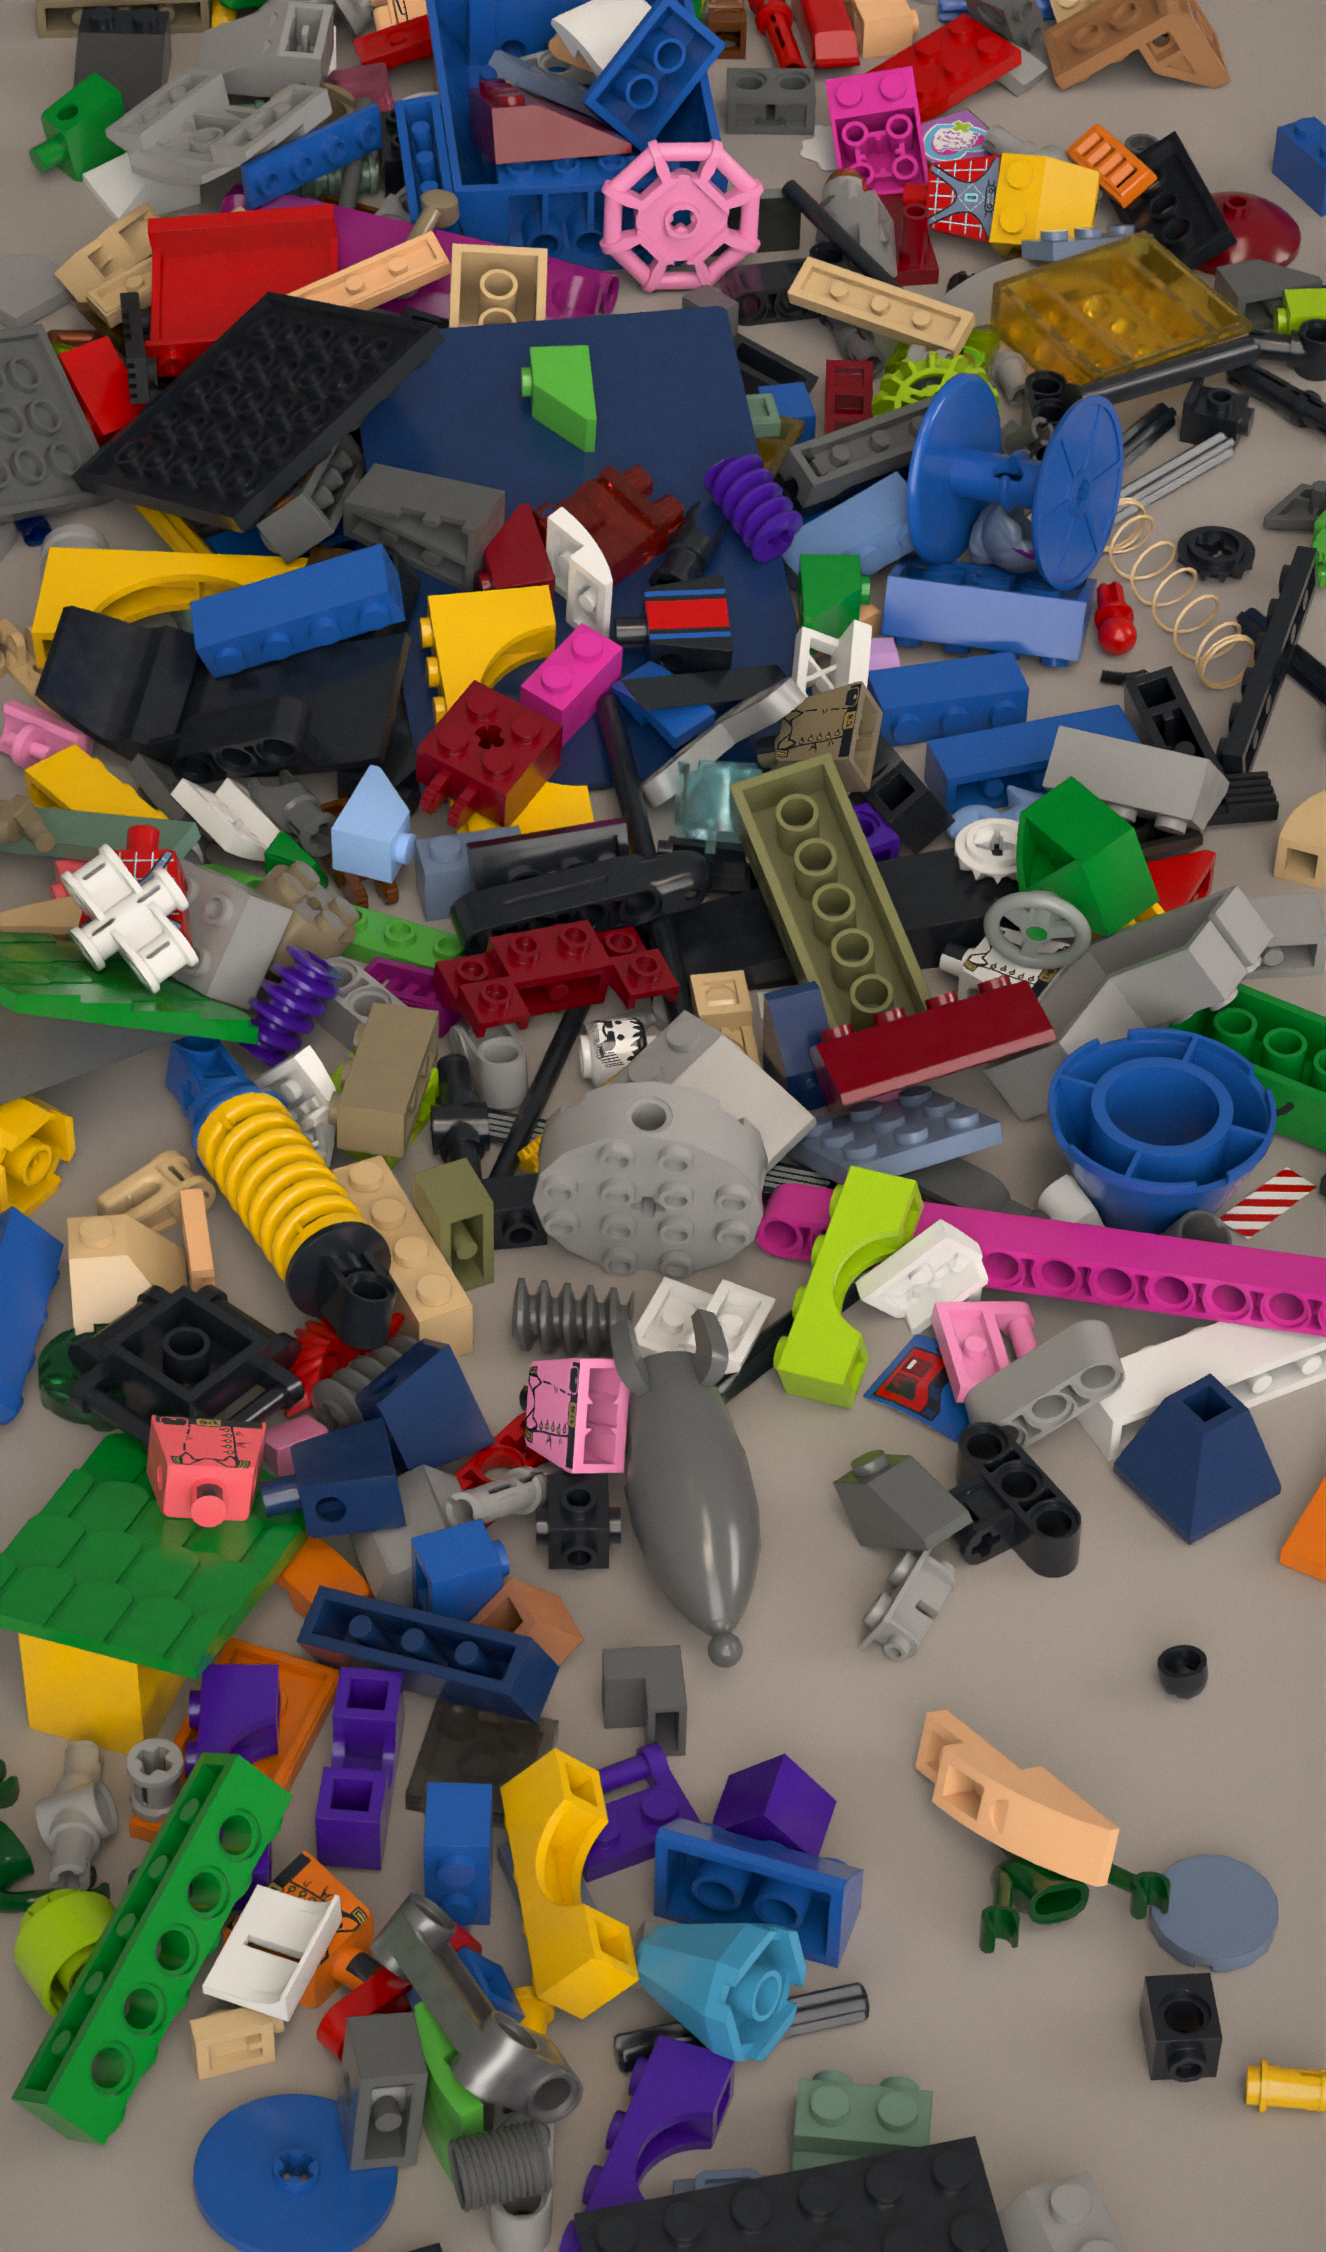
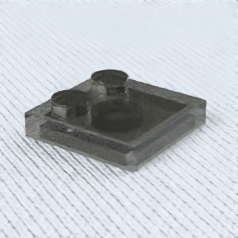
M437 1699L405 1793L406 1810L426 1812L427 1782L492 1784L493 1827L505 1829V1813L500 1787L555 1748L559 1737V1721L540 1717L538 1723L534 1724Z

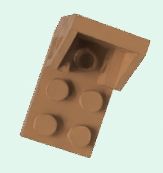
M1098 0L1045 30L1043 33L1053 76L1062 91L1074 84L1085 82L1093 73L1111 63L1124 60L1136 49H1139L1155 74L1214 89L1231 81L1218 35L1196 0ZM1159 36L1167 37L1162 43L1153 41Z

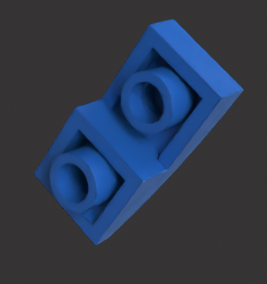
M649 661L621 680L674 674L662 666ZM620 680L610 686L612 695L620 698L621 704L641 726L649 722L674 750L715 724L716 712L708 704L643 710Z

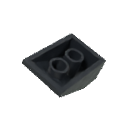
M108 7L83 9L77 38L74 87L96 72L120 91L125 112L128 113L168 81L172 59L169 12L155 11L151 8H140L135 11L112 10Z

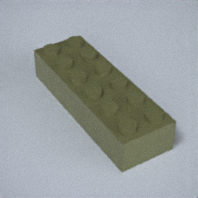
M830 752L729 784L730 815L797 982L801 985L816 981L820 988L829 1028L832 1029L851 1023L853 1031L856 1033L875 1027L872 1016L904 1007L906 1016L927 1011L924 1000L930 999L932 996Z

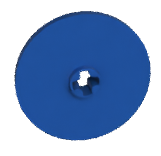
M306 2094L273 2095L253 2100L237 2107L211 2127L203 2138L195 2157L193 2189L198 2208L208 2225L227 2243L243 2252H349L371 2238L387 2219L396 2195L397 2166L350 2171L336 2109L337 2101ZM288 2174L290 2178L285 2180L283 2175ZM306 2175L307 2180L303 2181L300 2177Z

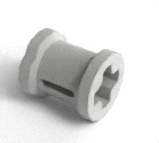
M162 1738L143 1740L132 1747L126 1757L127 1774L131 1781L134 1782L129 1791L134 1815L147 1822L158 1823L165 1820L183 1788V1783L179 1779L184 1769L183 1754L179 1747L170 1740Z

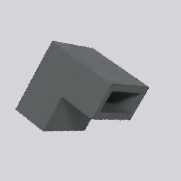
M680 1645L602 1649V1707L605 1729L643 1727L645 1745L653 1742L659 1743L665 1756L686 1755L687 1700Z

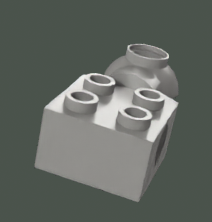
M180 858L179 861L184 872L187 901L189 903L188 910L193 950L199 959V963L193 967L186 964L172 974L171 977L207 997L250 1010L251 1005L248 1001L251 997H256L293 910L224 873Z

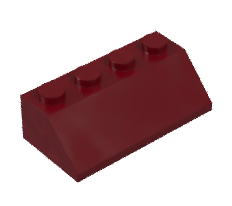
M1004 975L977 984L979 995L959 1000L957 992L952 991L924 1000L927 1011L906 1016L904 1007H900L872 1016L875 1027L854 1033L852 1025L849 1023L820 1032L822 1043L809 1048V1052L827 1110L831 1112L1057 1040L1054 1029L1028 981L1024 980L1011 984L1009 975Z

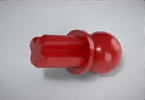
M1116 581L1109 585L1101 583L1096 589L1098 609L1094 615L1095 626L1098 629V643L1110 655H1124L1133 649L1137 641V630L1133 624L1134 613L1132 608L1125 603L1123 586Z

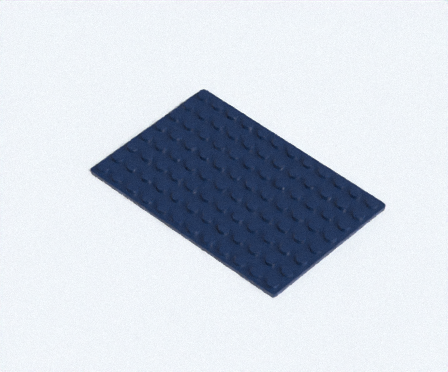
M709 306L442 328L439 330L445 340L432 352L430 360L422 367L414 369L398 384L399 388L394 395L381 401L365 416L364 423L358 429L366 473L374 463L504 490L506 491L504 524L519 505L529 503L545 550L548 516L561 507L574 516L597 543L611 572L613 587L609 639L615 642L614 618L641 617L643 591L650 587L648 580L655 569L662 567L665 562V550L686 512L692 505L701 501V505L694 516L695 526L704 535L712 539L720 526L725 521L729 522L727 530L704 573L696 576L695 579L723 575L733 648L731 669L778 665L787 677L790 676L792 678L795 638L799 630L782 555L767 563L758 562L754 559L751 550L742 542V537L732 528V522L723 515L722 508L713 501L712 494L704 488L703 480L706 472L721 460L729 457L739 458L748 454H757L759 456L729 317L724 307ZM589 346L597 417L595 452H583L532 417L530 397H521L520 367H529L530 347ZM548 507H552L553 511L542 517L543 511ZM411 567L419 576L421 584L407 630V634L411 637L401 687L407 723L417 757V747L435 727L432 698L439 696L437 687L429 688L427 684L425 658L432 657L430 647H421L418 621L420 617H427L428 596L465 592ZM556 591L553 610L556 621L555 650L575 630L566 622L567 600ZM644 647L623 648L621 679L646 663ZM547 658L534 660L519 666L504 676L492 689L520 703L521 685ZM811 686L806 688L808 696H813ZM744 700L709 703L708 705L716 712V720ZM622 705L641 784L695 737L674 750L649 722L641 726ZM597 711L562 747L561 765L547 782L570 786L587 785L588 790L614 787ZM782 719L735 743L693 780L759 774L778 769V766L763 768L760 765L756 754V743L759 738L779 735ZM419 782V791L422 796L427 786Z

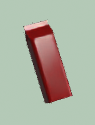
M791 0V9L813 69L860 66L857 37L843 0Z

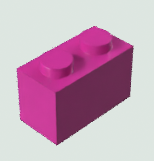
M581 623L521 685L520 704L562 725L563 747L597 711L596 702L598 699L605 695H612L610 686L621 680L623 647Z

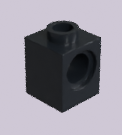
M1211 1974L1145 1976L1139 2017L1151 2081L1173 2079L1178 2082H1193L1201 2078L1216 2077L1223 2038Z

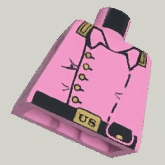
M568 1358L532 1362L529 1367L528 1383L524 1385L519 1396L520 1406L526 1412L525 1441L529 1448L569 1473H624L630 1390L622 1382L617 1372L614 1358Z

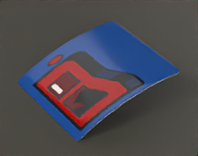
M915 1335L863 1395L866 1399L890 1406L919 1420L954 1443H958L961 1431L970 1425L965 1403H956L938 1341L928 1336Z

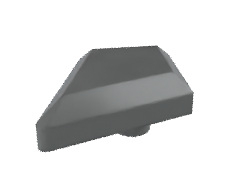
M1316 481L1312 485L1301 483L1264 516L1263 527L1273 530L1314 531L1315 521L1326 510V482Z

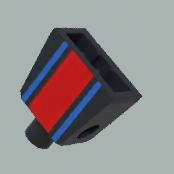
M723 575L648 587L643 591L641 617L614 618L615 643L623 648L644 647L646 663L652 661L674 675L731 669L733 648Z

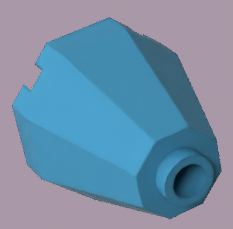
M775 1923L661 1924L656 1927L652 1934H648L641 1941L635 1959L642 1989L714 2054L736 2062L746 2061L745 2058L754 2061H764L794 2022L798 2004L787 2000L791 1983L803 1987L807 1971L798 1932Z

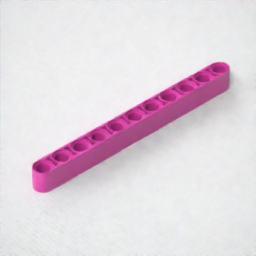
M794 1183L782 1184L776 1187L764 1208L755 1236L759 1246L770 1255L779 1258L811 1262L815 1240L819 1234L826 1235L831 1221L829 1207L834 1189ZM923 1202L924 1209L913 1239L939 1219L944 1220L968 1235L979 1244L983 1255L982 1262L988 1276V1283L983 1286L985 1288L1326 1337V1258ZM883 1261L878 1262V1263H876V1264H874V1265H872V1266H870V1267H872V1268L874 1269L876 1266H878V1265H879L880 1263H882Z

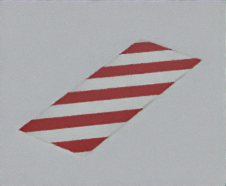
M1286 1167L1220 1217V1219L1227 1226L1249 1240L1317 1188V1186Z

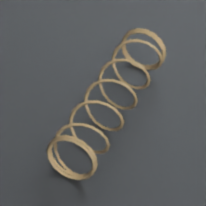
M1121 498L1118 506L1125 504L1134 505L1139 509L1140 515L1125 522L1113 537L1111 545L1105 546L1103 552L1109 553V562L1113 571L1120 577L1130 580V589L1138 601L1144 605L1152 606V617L1156 625L1166 632L1173 633V642L1181 655L1187 659L1195 660V670L1204 685L1210 689L1222 690L1238 684L1243 679L1245 669L1247 667L1253 668L1255 665V642L1248 636L1241 635L1242 629L1240 624L1232 621L1216 626L1206 635L1198 648L1196 656L1185 652L1178 642V634L1197 630L1211 621L1220 605L1217 596L1207 594L1192 600L1177 618L1174 629L1168 628L1161 623L1156 614V607L1168 606L1178 602L1191 592L1198 578L1196 570L1186 567L1170 573L1155 591L1152 602L1142 598L1135 588L1134 580H1144L1153 577L1169 566L1176 553L1174 543L1160 541L1149 546L1135 562L1131 575L1124 574L1117 568L1113 560V554L1126 553L1138 548L1147 541L1153 533L1155 526L1154 519L1146 513L1144 506L1133 498ZM1140 519L1136 530L1126 540L1115 544L1121 531L1131 522ZM1147 519L1151 526L1148 534L1136 545L1124 549L1141 535ZM1159 545L1171 547V557L1163 567L1146 576L1134 577L1138 564L1151 549ZM1184 571L1192 573V585L1185 593L1174 600L1156 603L1160 590L1170 578ZM1205 598L1214 600L1215 608L1208 619L1195 627L1178 630L1181 618L1193 604ZM1230 625L1236 627L1237 634L1218 640L1205 652L1203 657H1200L1203 646L1217 630ZM1238 641L1246 642L1250 645V660L1237 676L1221 683L1210 682L1206 678L1205 670L1209 660L1222 656L1231 650ZM1228 643H1231L1230 646L1225 648L1220 653L1214 654L1221 647L1225 646Z

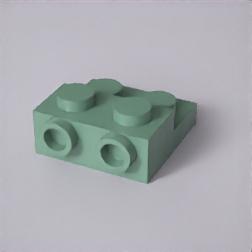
M835 2070L821 2071L813 2077V2080L799 2079L791 2172L929 2145L933 2091L919 2090L916 2082L899 2076L886 2078L879 2086L853 2084L848 2075Z

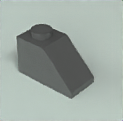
M1259 259L1216 267L1212 306L1234 336L1249 333V330L1261 331L1273 328L1274 309L1282 307L1284 289L1322 288L1323 281L1319 276Z
M883 1450L870 1451L853 1460L850 1464L852 1470L833 1482L860 1546L929 1551L973 1522L969 1511L911 1455L885 1454Z

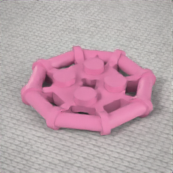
M657 139L649 141V147L614 179L606 180L601 189L605 194L603 238L599 242L603 254L611 255L641 284V290L651 294L654 290L697 289L706 284L714 288V285L728 270L735 267L749 253H756L761 244L757 239L760 195L764 192L761 180L753 179L723 149V143L716 139H711L709 142L658 143ZM667 161H700L697 172H691L686 168H678L670 172ZM655 166L659 177L640 194L630 189ZM717 168L735 188L723 193L710 180L715 169ZM623 205L634 208V229L622 231ZM741 206L740 230L728 228L727 218L729 216V209ZM678 210L691 211L689 217L692 222L687 226L681 222L673 226L670 224L674 219L673 214ZM723 243L730 246L707 266L705 260ZM641 244L654 259L647 265L631 248ZM674 261H686L687 265H694L696 271L665 270L667 265H675Z

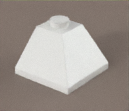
M128 152L82 174L83 183L115 222L145 202L151 206L157 215L201 204L200 185H171L134 174Z

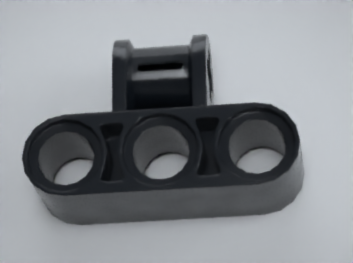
M977 1422L968 1425L961 1431L958 1437L956 1473L958 1486L948 1491L960 1503H963L962 1505L969 1511L973 1521L951 1536L960 1546L959 1554L961 1558L969 1565H978L1012 1548L1024 1563L1038 1575L1047 1578H1059L1070 1574L1075 1570L1079 1561L1081 1515L1077 1508L1005 1429L991 1422Z

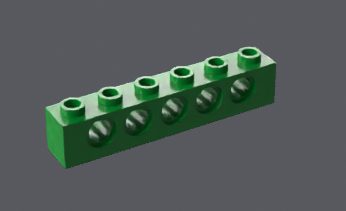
M202 1752L11 2097L14 2102L67 2139L104 2146L109 2135L120 2126L126 2114V2104L141 2076L154 2064L158 2055V2045L173 2017L186 2005L190 1995V1986L204 1960L218 1946L221 1939V1928L234 1904L248 1890L252 1881V1871L266 1845L277 1836L282 1827V1816L293 1796L239 1754ZM223 1825V1839L220 1843L219 1832ZM190 1882H192L193 1890H192V1896H191V1898H190V1900H189V1899H188V1888H189ZM159 1939H160V1940H161V1952H160V1955H159V1957H158V1959H157V1956H156V1947H157V1943H158V1941H159ZM129 1996L130 2006L128 2014L125 2017L124 2005ZM97 2055V2070L94 2076H92V2063Z

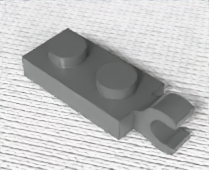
M138 753L126 769L140 786L137 789V793L148 804L162 811L168 820L195 822L201 835L197 843L203 853V864H212L206 857V848L210 842L218 846L220 845L170 795L181 781V777L171 767Z

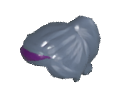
M991 503L980 513L971 530L968 548L970 558L976 565L995 564L1008 572L1019 574L1039 572L1032 546L1031 520L1024 515L1025 508L1018 509L1014 506L1013 510L1007 512L1003 509L1001 503Z

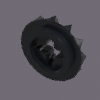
M1221 526L1198 527L1185 533L1178 542L1177 562L1185 565V568L1191 567L1196 570L1197 574L1201 575L1203 581L1209 578H1217L1221 583H1224L1228 576L1234 579H1241L1244 571L1253 568L1255 547L1248 537L1234 529ZM1219 550L1222 551V555L1213 557L1214 554H1218Z

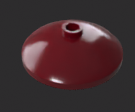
M1226 191L1211 193L1233 232L1237 243L1224 250L1220 255L1195 268L1196 270L1215 275L1216 267L1257 259L1286 267L1296 258L1300 250L1301 231L1297 222L1281 206L1266 198L1244 192ZM1187 231L1182 232L1175 239L1182 237Z

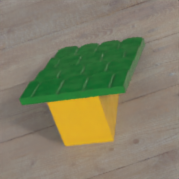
M115 1433L103 1438L81 1468H75L41 1512L30 1518L4 1552L0 1553V1628L18 1632L30 1729L74 1741H92L100 1748L128 1755L130 1749L138 1742L157 1738L186 1678L196 1680L199 1678L302 1548L309 1536L303 1510L267 1518L260 1483L249 1519L244 1521L224 1520L215 1527H203L195 1523L193 1519L171 1518L161 1514L146 1473L147 1455L143 1453V1445L125 1433ZM262 1468L260 1482L279 1478L278 1476L268 1474Z

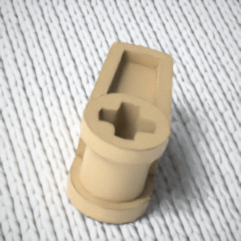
M168 1150L160 1153L149 1164L99 1195L96 1200L98 1216L126 1214L162 1236L182 1226L179 1190L202 1188L206 1212L211 1208L215 1200L216 1190L207 1178L196 1176L190 1170L189 1160L181 1152Z

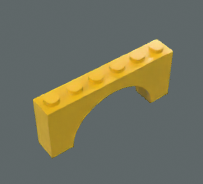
M50 547L31 631L37 668H44L63 607L75 606L133 623L160 613L191 610L190 602L306 567L309 558L298 557L287 564L279 556Z
M549 585L427 597V617H420L418 623L421 647H430L432 657L425 658L427 684L429 688L437 687L439 695L432 698L435 726L473 680L492 689L512 670L531 661L547 658L555 651L556 621ZM546 782L511 826L519 825L521 834L594 822L587 785L570 786ZM448 798V805L450 809L451 806L455 803V801ZM475 812L459 830L454 828V834L503 828V826Z

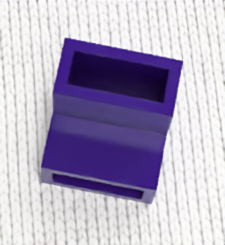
M784 1753L729 1775L712 1824L723 1828L725 1831L761 1841H774L786 1848L819 1857L837 1801Z

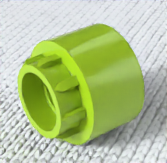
M59 1889L38 1899L29 1907L21 1919L19 1935L16 1938L14 1947L15 1964L44 2009L53 2018H56L116 1909L113 1903L100 1893L82 1889Z

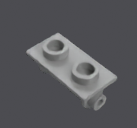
M907 1549L887 1577V1580L895 1585L891 1593L888 1595L882 1591L862 1620L870 1628L858 1649L863 1652L875 1639L884 1645L885 1653L893 1660L904 1661L907 1657L914 1656L934 1622L915 1607H919L933 1618L939 1613L956 1585L955 1568L946 1560H935L929 1556L932 1549L929 1551L920 1550L916 1555Z

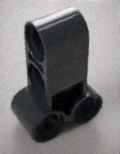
M830 241L818 243L810 249L809 257L853 271L850 269V261ZM807 258L741 265L728 270L721 278L720 288L723 294L739 303L738 325L754 326L819 318L821 324L826 326V322H829L826 318L827 316L789 302L787 292Z

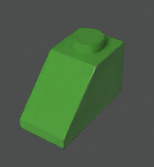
M589 346L530 347L529 367H520L521 397H530L532 417L583 452H595L597 417Z

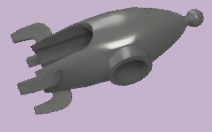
M697 1309L691 1316L696 1343L695 1353L688 1351H666L642 1358L634 1325L628 1318H625L611 1325L610 1329L614 1363L622 1382L630 1390L625 1450H627L628 1475L624 1490L632 1527L651 1576L673 1606L691 1624L712 1637L707 1650L712 1663L718 1667L729 1668L736 1665L743 1654L742 1643L737 1636L732 1634V1631L742 1618L753 1590L761 1551L759 1506L747 1456L716 1386V1383L723 1377L727 1369L729 1360L727 1343L715 1313Z

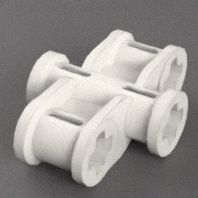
M103 844L98 848V856L74 873L66 871L60 875L62 883L74 901L92 919V922L82 929L75 926L69 930V934L87 961L98 972L106 967L105 960L118 951L140 982L154 995L161 990L160 983L187 964L193 967L199 963V959L189 942L166 917L176 909L183 912L189 907V903L179 886L163 867L159 866L153 870L154 877L140 886L112 848L107 844Z

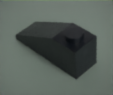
M1172 666L1123 681L1125 715L1139 737L1141 744L1209 759L1226 778Z

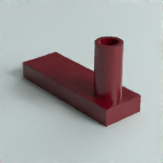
M903 193L878 195L894 220L897 277H894V279L901 286L938 284L939 267L928 234L929 209L921 204H908L903 207Z

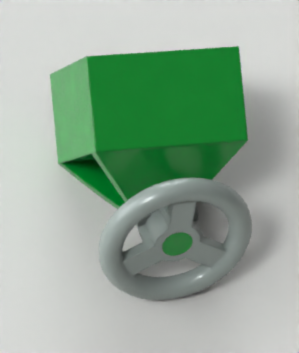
M1070 776L1020 812L1016 848L1019 892L1006 895L994 902L985 914L983 927L990 945L1004 958L1016 964L1035 969H1056L1076 962L1087 952L1091 943V932L1110 937L1160 901L1134 827L1073 776ZM1003 916L1021 929V936L1024 938L1021 947L1011 943L1002 934L1000 921ZM1075 937L1074 942L1062 951L1038 953L1040 945L1050 942L1052 938Z

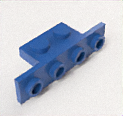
M371 103L242 164L241 172L246 208L253 210L382 148L383 140L379 105Z

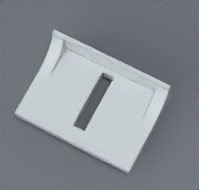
M257 1885L202 1985L203 1993L289 2022L342 1922L340 1896L335 1894L333 1899L328 1902H313ZM247 1944H256L298 1958L300 1961L297 1963L249 1947Z

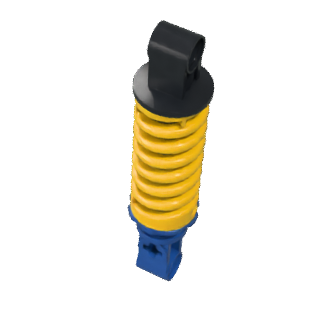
M187 1036L171 1042L165 1086L180 1104L185 1117L190 1120L193 1130L191 1145L196 1150V1161L216 1181L221 1193L228 1199L232 1209L239 1215L243 1225L251 1232L254 1241L263 1250L267 1260L274 1266L279 1278L285 1282L287 1293L294 1305L309 1316L327 1318L335 1329L337 1337L350 1347L373 1350L384 1346L389 1338L397 1286L388 1277L391 1266V1253L383 1236L362 1217L360 1209L350 1200L347 1191L338 1183L335 1174L326 1167L322 1156L315 1151L312 1142L303 1134L299 1124L291 1118L288 1104L281 1095L275 1091L260 1089L254 1082L247 1079L243 1068L236 1064L221 1043V1040Z

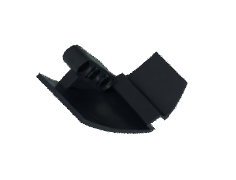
M67 606L63 607L35 696L75 728L132 762L139 753L171 767L179 777L192 783H212L225 780L227 777L229 779L279 777L280 771L284 769L288 770L293 776L356 769L384 763L411 637L406 632L366 640L334 643L293 654L282 660H274L247 668L236 674L214 679L195 650L194 634L168 625L156 628L139 627L90 610Z

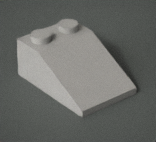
M686 1010L609 1082V1084L655 1081L698 1089L719 1099L720 1110L733 1115L737 1120L745 1117L760 1131L768 1157L767 1173L817 1125L815 1117L725 1034Z

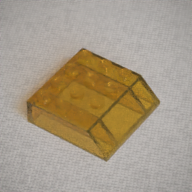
M1146 231L993 283L990 330L1014 352L1021 354L1026 363L1035 371H1054L1064 376L1067 383H1076L1078 385L1225 343L1251 332L1253 328V323Z

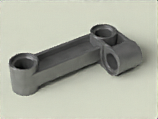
M415 1892L410 1893L370 1943V1949L377 1960L388 1970L403 1980L411 1982L458 2052L450 2063L453 2075L466 2089L478 2098L491 2104L498 2103L532 2118L538 2123H553L567 2117L576 2109L582 2099L583 2087L580 2079L557 2046L546 2034H541L527 2028L503 2012L496 2011L449 1943V1940L457 1930L454 1921L430 1899Z

